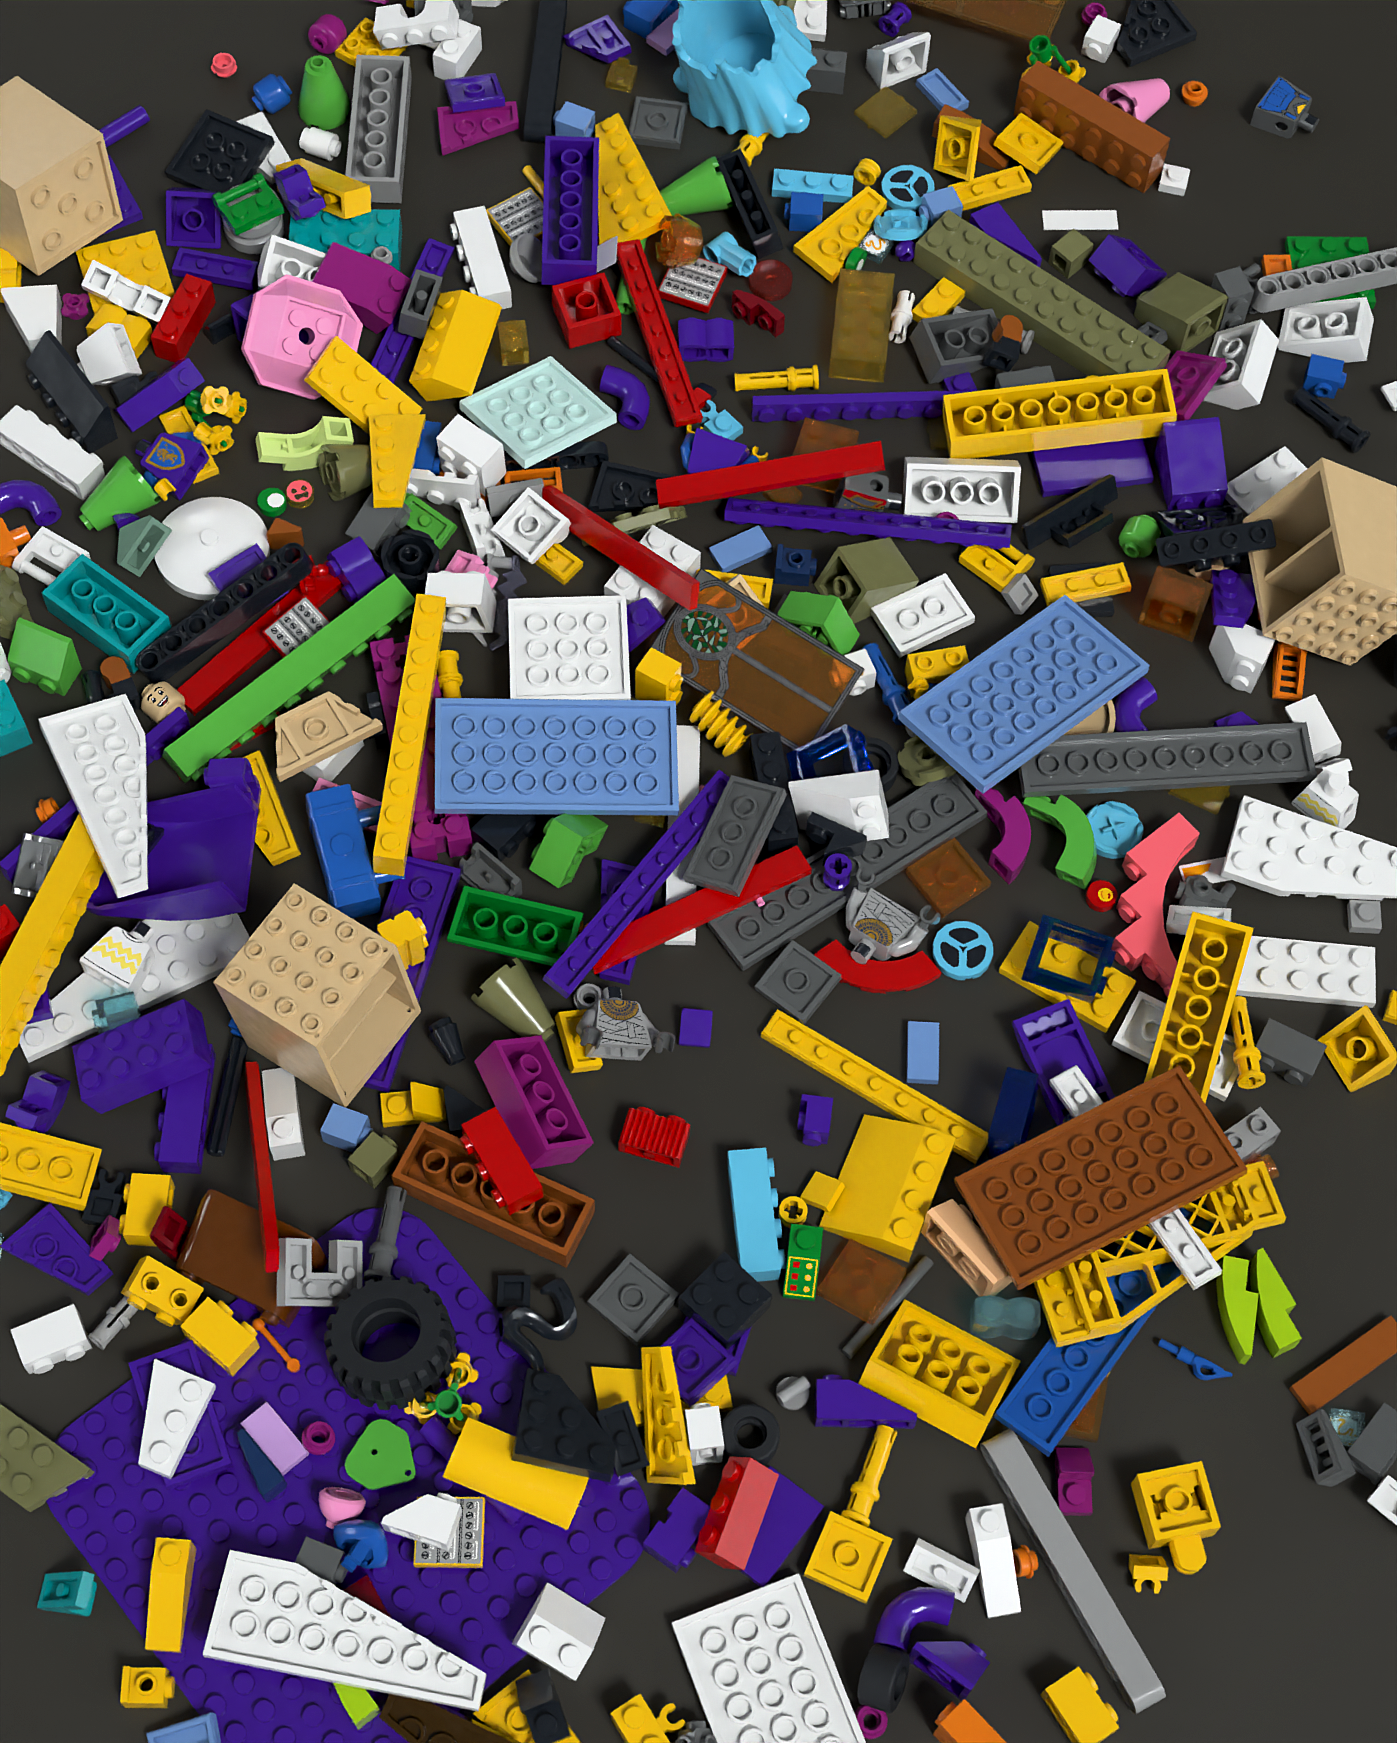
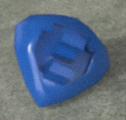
M355 1519L334 1526L336 1546L339 1550L344 1551L346 1555L341 1563L344 1568L353 1572L357 1565L364 1569L386 1566L389 1550L385 1533L378 1523L371 1520Z

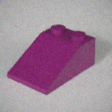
M332 242L311 282L340 290L361 323L378 334L391 325L412 280L389 264Z

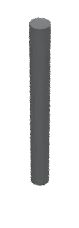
M927 1256L921 1258L841 1351L846 1357L851 1359L934 1265L930 1258Z

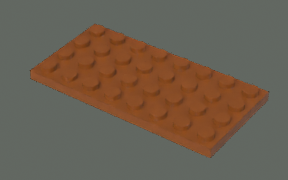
M1179 1065L955 1177L954 1181L1016 1288L1020 1290L1246 1175L1248 1169Z

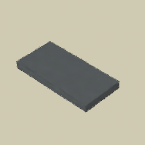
M731 775L683 875L684 881L739 897L787 796L785 789Z

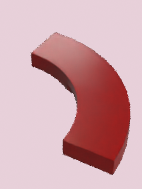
M835 939L814 954L841 974L842 979L839 981L840 983L844 982L861 988V991L886 994V992L911 991L935 981L941 977L942 973L923 950L901 960L876 961L869 959L866 964H860L851 957V951Z

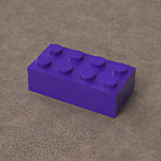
M185 999L72 1046L81 1101L100 1114L213 1067L203 1015Z

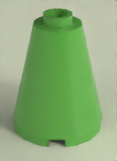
M317 55L309 58L305 64L298 111L300 118L306 125L310 127L311 124L319 126V129L322 130L334 129L344 124L347 120V115L351 112V103L330 59Z
M715 156L708 158L659 191L672 217L733 208L723 174L719 171V164Z
M124 455L80 507L83 514L79 518L89 530L95 528L97 531H100L115 524L114 515L121 513L137 514L158 504L161 499Z

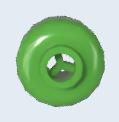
M1148 515L1133 516L1128 519L1119 535V544L1125 554L1136 558L1146 557L1152 553L1156 546V539L1161 536L1156 520Z

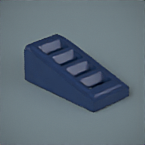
M241 1429L237 1432L238 1440L259 1492L266 1503H268L287 1488V1483L245 1429Z

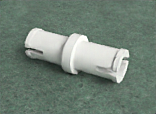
M902 290L898 293L896 307L891 313L892 325L889 339L892 341L894 334H896L894 343H903L906 340L908 325L911 324L913 319L911 311L915 295L911 293L908 300L910 293L908 290Z

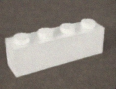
M485 206L453 212L454 223L450 224L452 239L458 240L459 245H456L458 259L465 262V266H463L464 278L466 283L471 282L472 285L469 288V292L500 304L502 309L511 308L510 285Z
M16 405L0 420V444L81 500L84 501L104 479V464L96 454L87 453L74 439L70 438L68 440L53 425H46L41 422L31 410L25 411Z

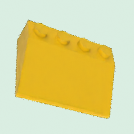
M864 1114L838 1180L843 1182L845 1188L830 1213L824 1212L819 1227L909 1263L927 1211L931 1207L952 1153L956 1137L928 1126Z
M904 1299L871 1355L858 1384L916 1413L918 1418L976 1449L1021 1361Z

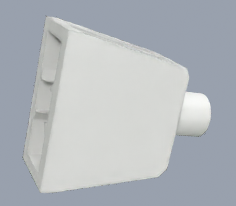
M106 323L77 346L76 351L81 361L77 365L93 385H109L131 376L142 374L122 324Z

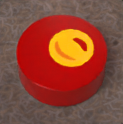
M1104 880L1093 882L1088 887L1086 893L1088 906L1097 912L1109 911L1113 908L1117 899L1116 888L1110 882Z

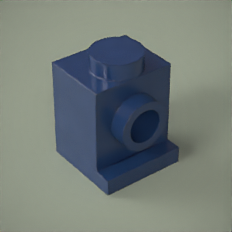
M778 544L774 584L808 587L809 577L816 574L817 559L811 558L812 550L784 548V544Z

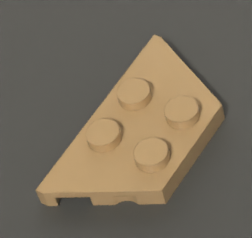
M330 691L276 717V773L279 782L382 731V723L376 718L372 720L360 712L359 708L352 704L344 703L340 697Z

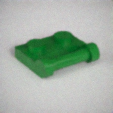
M262 173L253 175V179L222 194L217 192L211 195L215 207L236 236L284 213L283 205L268 186ZM254 190H259V193L251 197H248L232 206L227 205V203L235 199H238Z

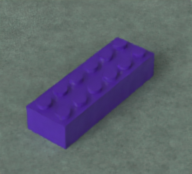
M545 136L542 285H557L597 274L599 137Z

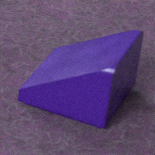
M683 1008L679 1045L710 1048L713 1011Z

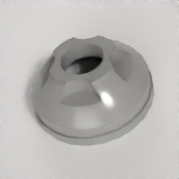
M521 234L511 243V262L509 265L512 271L528 282L538 283L542 281V243L531 234Z

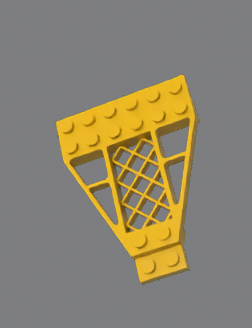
M1264 1161L1246 1165L1248 1169L1246 1175L1203 1196L1198 1205L1191 1202L1182 1207L1193 1213L1188 1223L1215 1261H1218L1251 1237L1254 1230L1285 1222L1286 1216ZM1204 1202L1208 1210L1202 1208ZM1197 1215L1213 1223L1209 1234L1192 1226ZM1144 1226L1137 1230L1153 1238L1147 1249L1130 1241L1135 1233L1134 1231L1128 1234L1126 1238L1122 1237L1114 1241L1121 1245L1116 1257L1099 1249L1034 1282L1056 1348L1118 1333L1188 1282L1183 1274H1181L1164 1288L1160 1287L1153 1266L1172 1262L1173 1260L1165 1248L1152 1250L1156 1241H1160L1150 1227ZM1126 1248L1136 1253L1135 1255L1121 1258ZM1143 1270L1147 1275L1153 1296L1124 1317H1120L1106 1277Z

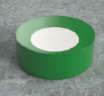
M859 246L855 247L847 258L845 270L853 275H857L865 263L867 250Z
M267 488L258 496L259 510L263 515L277 517L285 512L287 508L286 496L280 489Z

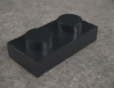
M629 1401L597 1411L601 1428L617 1446L614 1466L618 1477L650 1466Z

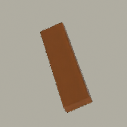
M1390 1315L1289 1388L1309 1415L1319 1410L1397 1354L1396 1320Z

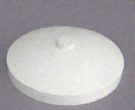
M206 497L183 504L165 518L162 523L171 528L172 532L154 557L160 575L172 589L189 598L211 600L219 592L207 576L208 573L256 543L268 558L270 556V546L267 541L266 526L253 509L233 499Z

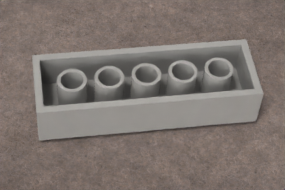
M357 55L345 176L370 185L371 202L402 203L412 82L410 56Z

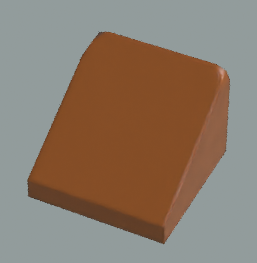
M276 518L267 531L266 536L270 549H280L284 545L293 542L300 544L302 547L304 545L302 528L282 519Z

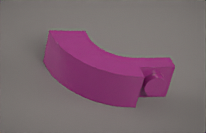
M990 788L983 794L976 789L975 797L988 812L987 817L996 825L1002 839L1001 843L992 850L988 865L1010 884L1022 870L1029 850L1031 826L1028 815L1015 796L1005 802L1001 793L994 788Z

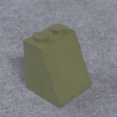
M1178 272L1170 278H1164L1157 287L1151 291L1143 292L1138 297L1134 317L1143 325L1149 321L1166 330L1168 340L1163 344L1173 354L1177 350L1188 352L1218 331L1228 297L1224 293Z
M889 537L838 547L814 586L820 595L839 597L853 624L870 617L872 607L915 588L919 579Z

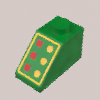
M791 1224L783 1298L815 1301L823 1227Z

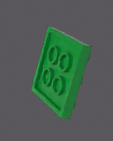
M1287 236L1285 241L1286 255L1291 257L1292 270L1369 253L1367 237ZM1374 289L1316 302L1367 297L1370 309H1374L1376 298Z

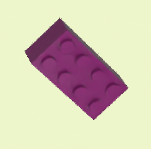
M541 1035L493 1041L474 1061L498 1112L532 1169L573 1163L594 1143Z

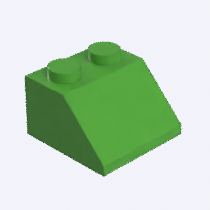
M19 617L16 622L7 659L12 675L23 683H28L29 681L38 685L49 694L55 692L65 696L82 670L72 639Z

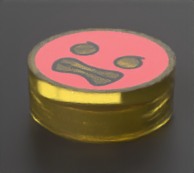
M293 480L285 489L286 500L294 508L308 507L314 501V489L307 480Z

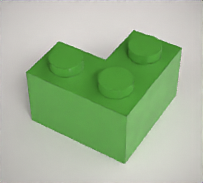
M790 591L777 613L783 619L843 656L850 653L860 635L842 601L834 595ZM779 624L786 636L802 638ZM813 645L816 651L818 652L820 658L830 660L835 659L828 653Z
M564 813L555 818L552 817L544 827L543 833H545V837L542 843L536 846L531 855V858L534 860L529 870L557 888L572 882L583 857L597 850L608 825L593 815H570Z

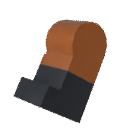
M1005 315L993 329L992 338L994 343L984 355L983 364L1009 372L1018 361L1023 325L1017 317Z
M117 656L104 659L100 666L101 674L105 685L114 693L108 695L107 698L126 694L133 710L141 709L140 696L125 661Z

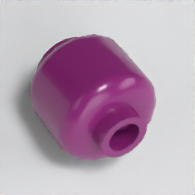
M331 14L320 16L308 31L311 45L322 54L334 53L347 36L346 27L342 20Z

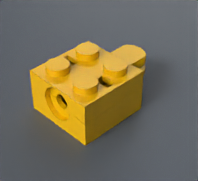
M1202 1461L1137 1474L1131 1483L1148 1548L1154 1549L1169 1545L1173 1563L1178 1572L1185 1575H1192L1198 1572L1207 1560L1201 1538L1214 1536L1221 1528Z

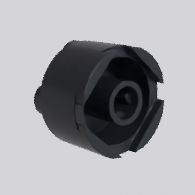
M418 530L402 531L403 534L396 537L393 535L384 543L381 550L382 567L387 579L395 574L411 595L416 597L417 593L425 594L427 574L441 571L438 547L430 535Z

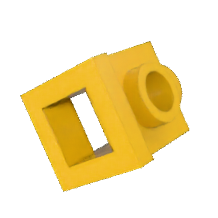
M123 1666L120 1703L125 1708L168 1707V1698L174 1697L175 1678L170 1676L167 1668H131L130 1666ZM145 1680L153 1681V1687L149 1691H142L141 1685Z

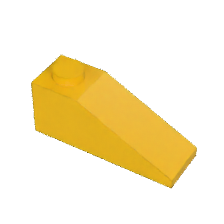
M156 1537L150 1578L146 1650L181 1653L196 1555V1547L191 1540Z

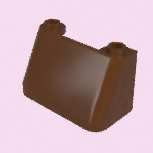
M208 1189L199 1204L177 1260L176 1272L200 1285L207 1282L256 1306L259 1312H261L260 1319L273 1327L281 1324L289 1328L302 1306H277V1272H265L259 1210L214 1189ZM276 1219L278 1238L312 1239V1272L322 1273L328 1263V1259L317 1240L307 1233Z

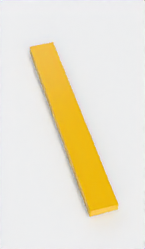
M778 1009L761 1033V1038L903 1122L928 1126L956 1137L952 1151L974 1164L977 1163L992 1138V1135Z

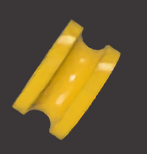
M867 158L862 159L854 170L855 178L861 184L867 186L873 185L876 178L881 174L879 165Z
M790 1196L781 1202L778 1217L781 1223L788 1228L791 1227V1224L803 1225L807 1218L808 1207L801 1198ZM790 1206H796L797 1212L802 1215L796 1214V1218L791 1219L789 1218V1213L784 1210L786 1208L790 1210Z

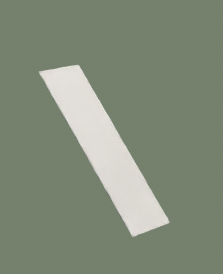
M1116 210L1042 211L1044 230H1072L1073 228L1075 230H1118Z

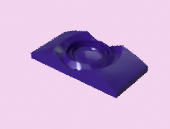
M1069 998L1012 1022L1024 1060L1034 1073L1046 1107L1057 1126L1073 1119V1117L1054 1092L1049 1082L1050 1079L1075 1065L1079 1067L1103 1103L1115 1098Z

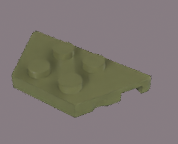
M658 504L642 509V511L638 512V516L633 517L631 512L618 515L615 519L611 520V524L624 533L631 534L651 528L652 525L659 526L687 518L684 506L660 509ZM581 539L583 547L590 545Z
M0 1404V1491L29 1512L45 1504L49 1498L57 1497L68 1490L67 1486L83 1477L88 1479L95 1473L88 1466Z

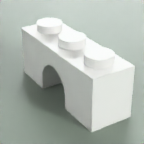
M426 0L424 10L412 18L407 17L402 4L376 7L373 32L382 50L456 39L459 13L453 0Z
M92 260L81 284L83 290L114 305H118L137 316H142L156 325L171 301V297L146 285H139L95 260Z

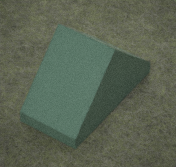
M150 515L121 527L119 530L117 563L138 577H141L172 532V529Z

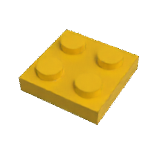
M1020 113L997 136L993 145L1037 175L1060 150L1064 142L1023 113Z
M830 1511L804 1576L866 1604L893 1539Z

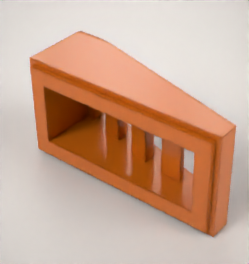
M1280 641L1274 646L1273 699L1294 702L1302 700L1306 650ZM1283 656L1296 657V661L1283 660ZM1282 666L1295 667L1296 670L1295 672L1282 670ZM1281 676L1293 677L1295 682L1281 680ZM1280 686L1295 688V693L1280 691Z

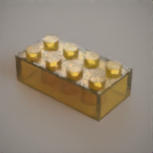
M840 268L829 377L884 382L895 274Z

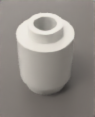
M306 127L302 131L299 146L306 153L329 161L339 155L341 142L337 134L316 127Z

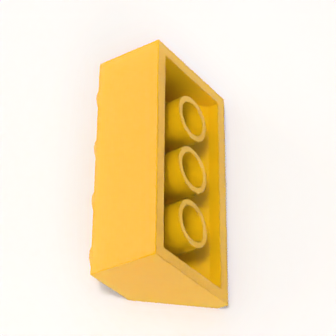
M464 290L440 293L409 382L427 402L472 396L502 309L500 304Z

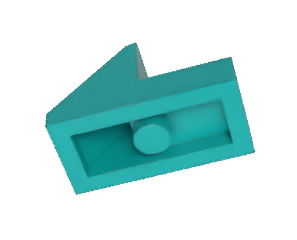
M85 1571L45 1574L37 1608L66 1614L89 1616L97 1589V1583L93 1581L95 1574Z

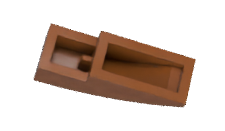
M944 104L934 122L932 137L938 138L940 116L975 118ZM981 123L976 161L1000 171L1005 170L1011 157L993 145L998 134Z

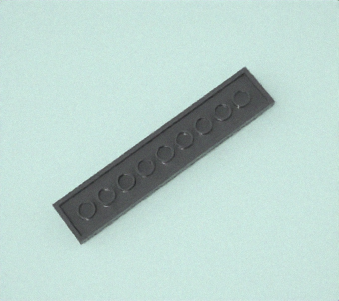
M1307 722L1062 735L1018 768L1023 797L1313 781L1317 777Z
M956 773L953 776L929 782L887 808L889 838L866 841L864 853L849 858L852 863L850 882L843 890L832 891L823 882L825 871L823 858L828 847L826 846L806 859L812 868L810 875L763 896L762 898L765 902L763 906L758 907L754 900L709 921L708 927L740 969L744 971L846 907L853 888L858 886L859 882L856 875L862 867H864L861 874L863 882L870 881L873 872L876 876L874 883L866 888V891L869 892L871 888L874 889L985 819L988 812Z

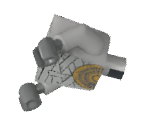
M862 867L856 875L859 882L858 886L853 888L846 905V927L851 931L848 940L856 946L851 952V957L860 964H866L871 956L880 961H887L891 956L899 957L913 952L929 932L928 926L939 923L941 919L940 913H936L932 920H927L926 915L932 908L930 905L924 906L920 911V917L872 888L867 892V886L874 883L876 876L873 872L870 881L863 882L861 874L864 867Z
M616 986L605 988L603 990V999L597 1000L592 1008L586 1010L576 1026V1031L581 1038L580 1045L585 1046V1057L641 1061L652 1046L655 1047L654 1051L656 1053H661L663 1048L673 1052L675 1036L672 1033L660 1032L654 1027L648 1017L642 1012L641 1005L637 1001H623L621 989Z

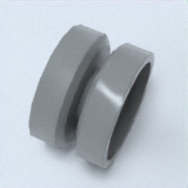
M254 190L238 199H235L227 203V205L232 206L248 197H251L259 193V190ZM282 214L237 236L222 217L226 239L239 252L261 254L263 246L271 235L281 238L284 235Z

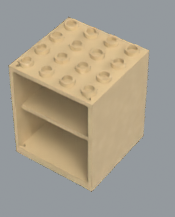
M16 76L0 86V248L7 251L17 261L39 276L123 221L103 134Z
M1320 458L1242 520L1243 523L1271 519L1276 539L1275 548L1248 553L1263 636L1350 666L1373 649L1379 647L1380 644L1391 636L1397 634L1396 486L1328 459Z
M295 883L214 981L248 1047L345 1108L421 1012L397 946Z

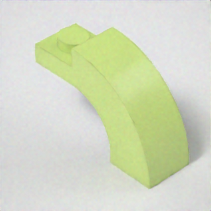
M322 416L320 422L315 427L302 433L278 434L258 432L255 438L259 462L280 463L283 465V471H297L319 467V454L324 453V450L320 449L322 445L353 444L354 442L350 418Z

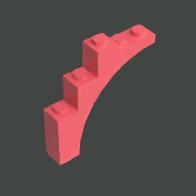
M1180 813L1176 814L1126 853L1122 867L1126 875L1131 880L1137 881V883L1121 894L1116 908L1121 918L1132 925L1115 937L1111 947L1113 957L1120 965H1125L1131 972L1141 965L1145 975L1149 979L1155 980L1163 988L1167 998L1178 963L1170 949L1164 929L1163 900L1165 885L1178 862L1195 846L1200 834Z

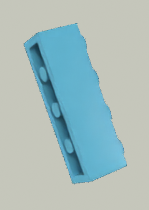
M766 1147L728 1151L727 1167L738 1264L758 1282L779 1280L780 1271L786 1268L784 1249L778 1250L777 1238H782L780 1218H774L773 1208L778 1207L777 1188H771L770 1177H775L773 1158H767Z

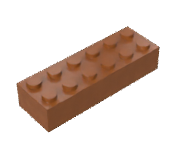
M1037 61L1020 79L1013 116L1017 117L1020 113H1023L1064 142L1062 146L1072 150L1085 160L1099 166L1107 173L1114 175L1142 193H1145L1161 175L1170 142L1169 137L1040 61Z
M421 1121L392 1174L394 1186L401 1187L402 1190L405 1189L407 1195L567 1268L595 1214V1200L535 1173L543 1187V1198L509 1216L504 1207L499 1209L490 1193L494 1189L489 1180L483 1182L475 1168V1164L478 1161L474 1154L467 1155L458 1137Z

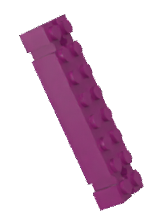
M410 635L405 636V642L394 644L393 638L370 642L390 749ZM437 674L410 836L412 857L431 862L438 860L437 853L449 852L450 858L472 854L471 849L473 847L466 814H435V698H442Z

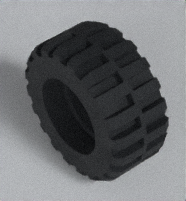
M393 1275L383 1276L382 1281L375 1282L374 1278L365 1281L366 1286L360 1289L354 1287L347 1292L349 1297L346 1300H339L334 1307L336 1315L331 1314L326 1323L328 1330L324 1333V1344L327 1348L325 1352L336 1379L352 1399L359 1398L360 1403L367 1407H373L374 1403H377L379 1410H390L391 1405H397L398 1409L409 1407L408 1402H411L414 1398H416L417 1403H420L427 1399L425 1395L427 1391L431 1390L434 1393L442 1386L441 1377L448 1378L452 1370L450 1362L456 1359V1334L446 1306L443 1305L441 1297L435 1291H430L428 1285L421 1281H417L414 1285L410 1277L401 1276L400 1280H395ZM405 1323L415 1326L420 1330L419 1338L414 1347L401 1358L389 1362H375L362 1356L363 1347L369 1337L386 1325Z

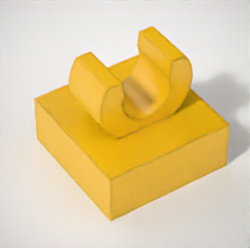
M1129 1554L1128 1568L1133 1577V1585L1136 1592H1141L1143 1581L1151 1580L1153 1581V1592L1159 1593L1161 1589L1160 1580L1167 1581L1168 1566L1164 1557Z

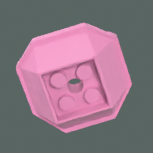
M287 274L254 293L241 350L254 373L258 385L315 400L322 395L304 381L305 377L330 340L335 336L339 337L357 353L363 324L340 290ZM301 329L306 330L309 334L307 344H303L299 339Z

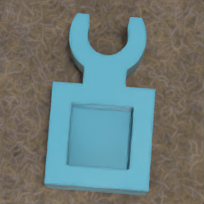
M711 400L706 401L705 408L708 412L701 411L703 416L701 423H705V431L730 440H734L743 434V426L725 409L718 413L714 402Z

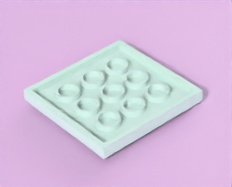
M551 356L459 401L460 410L484 432L501 442L503 449L524 469L617 423V414Z

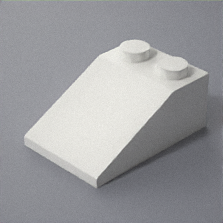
M1367 297L1314 302L1285 308L1278 349L1311 357V354L1343 360L1344 363L1366 361L1374 321Z
M879 770L789 782V790L800 829L806 830L807 820L811 813L814 812L866 835L867 841L889 838L888 809Z

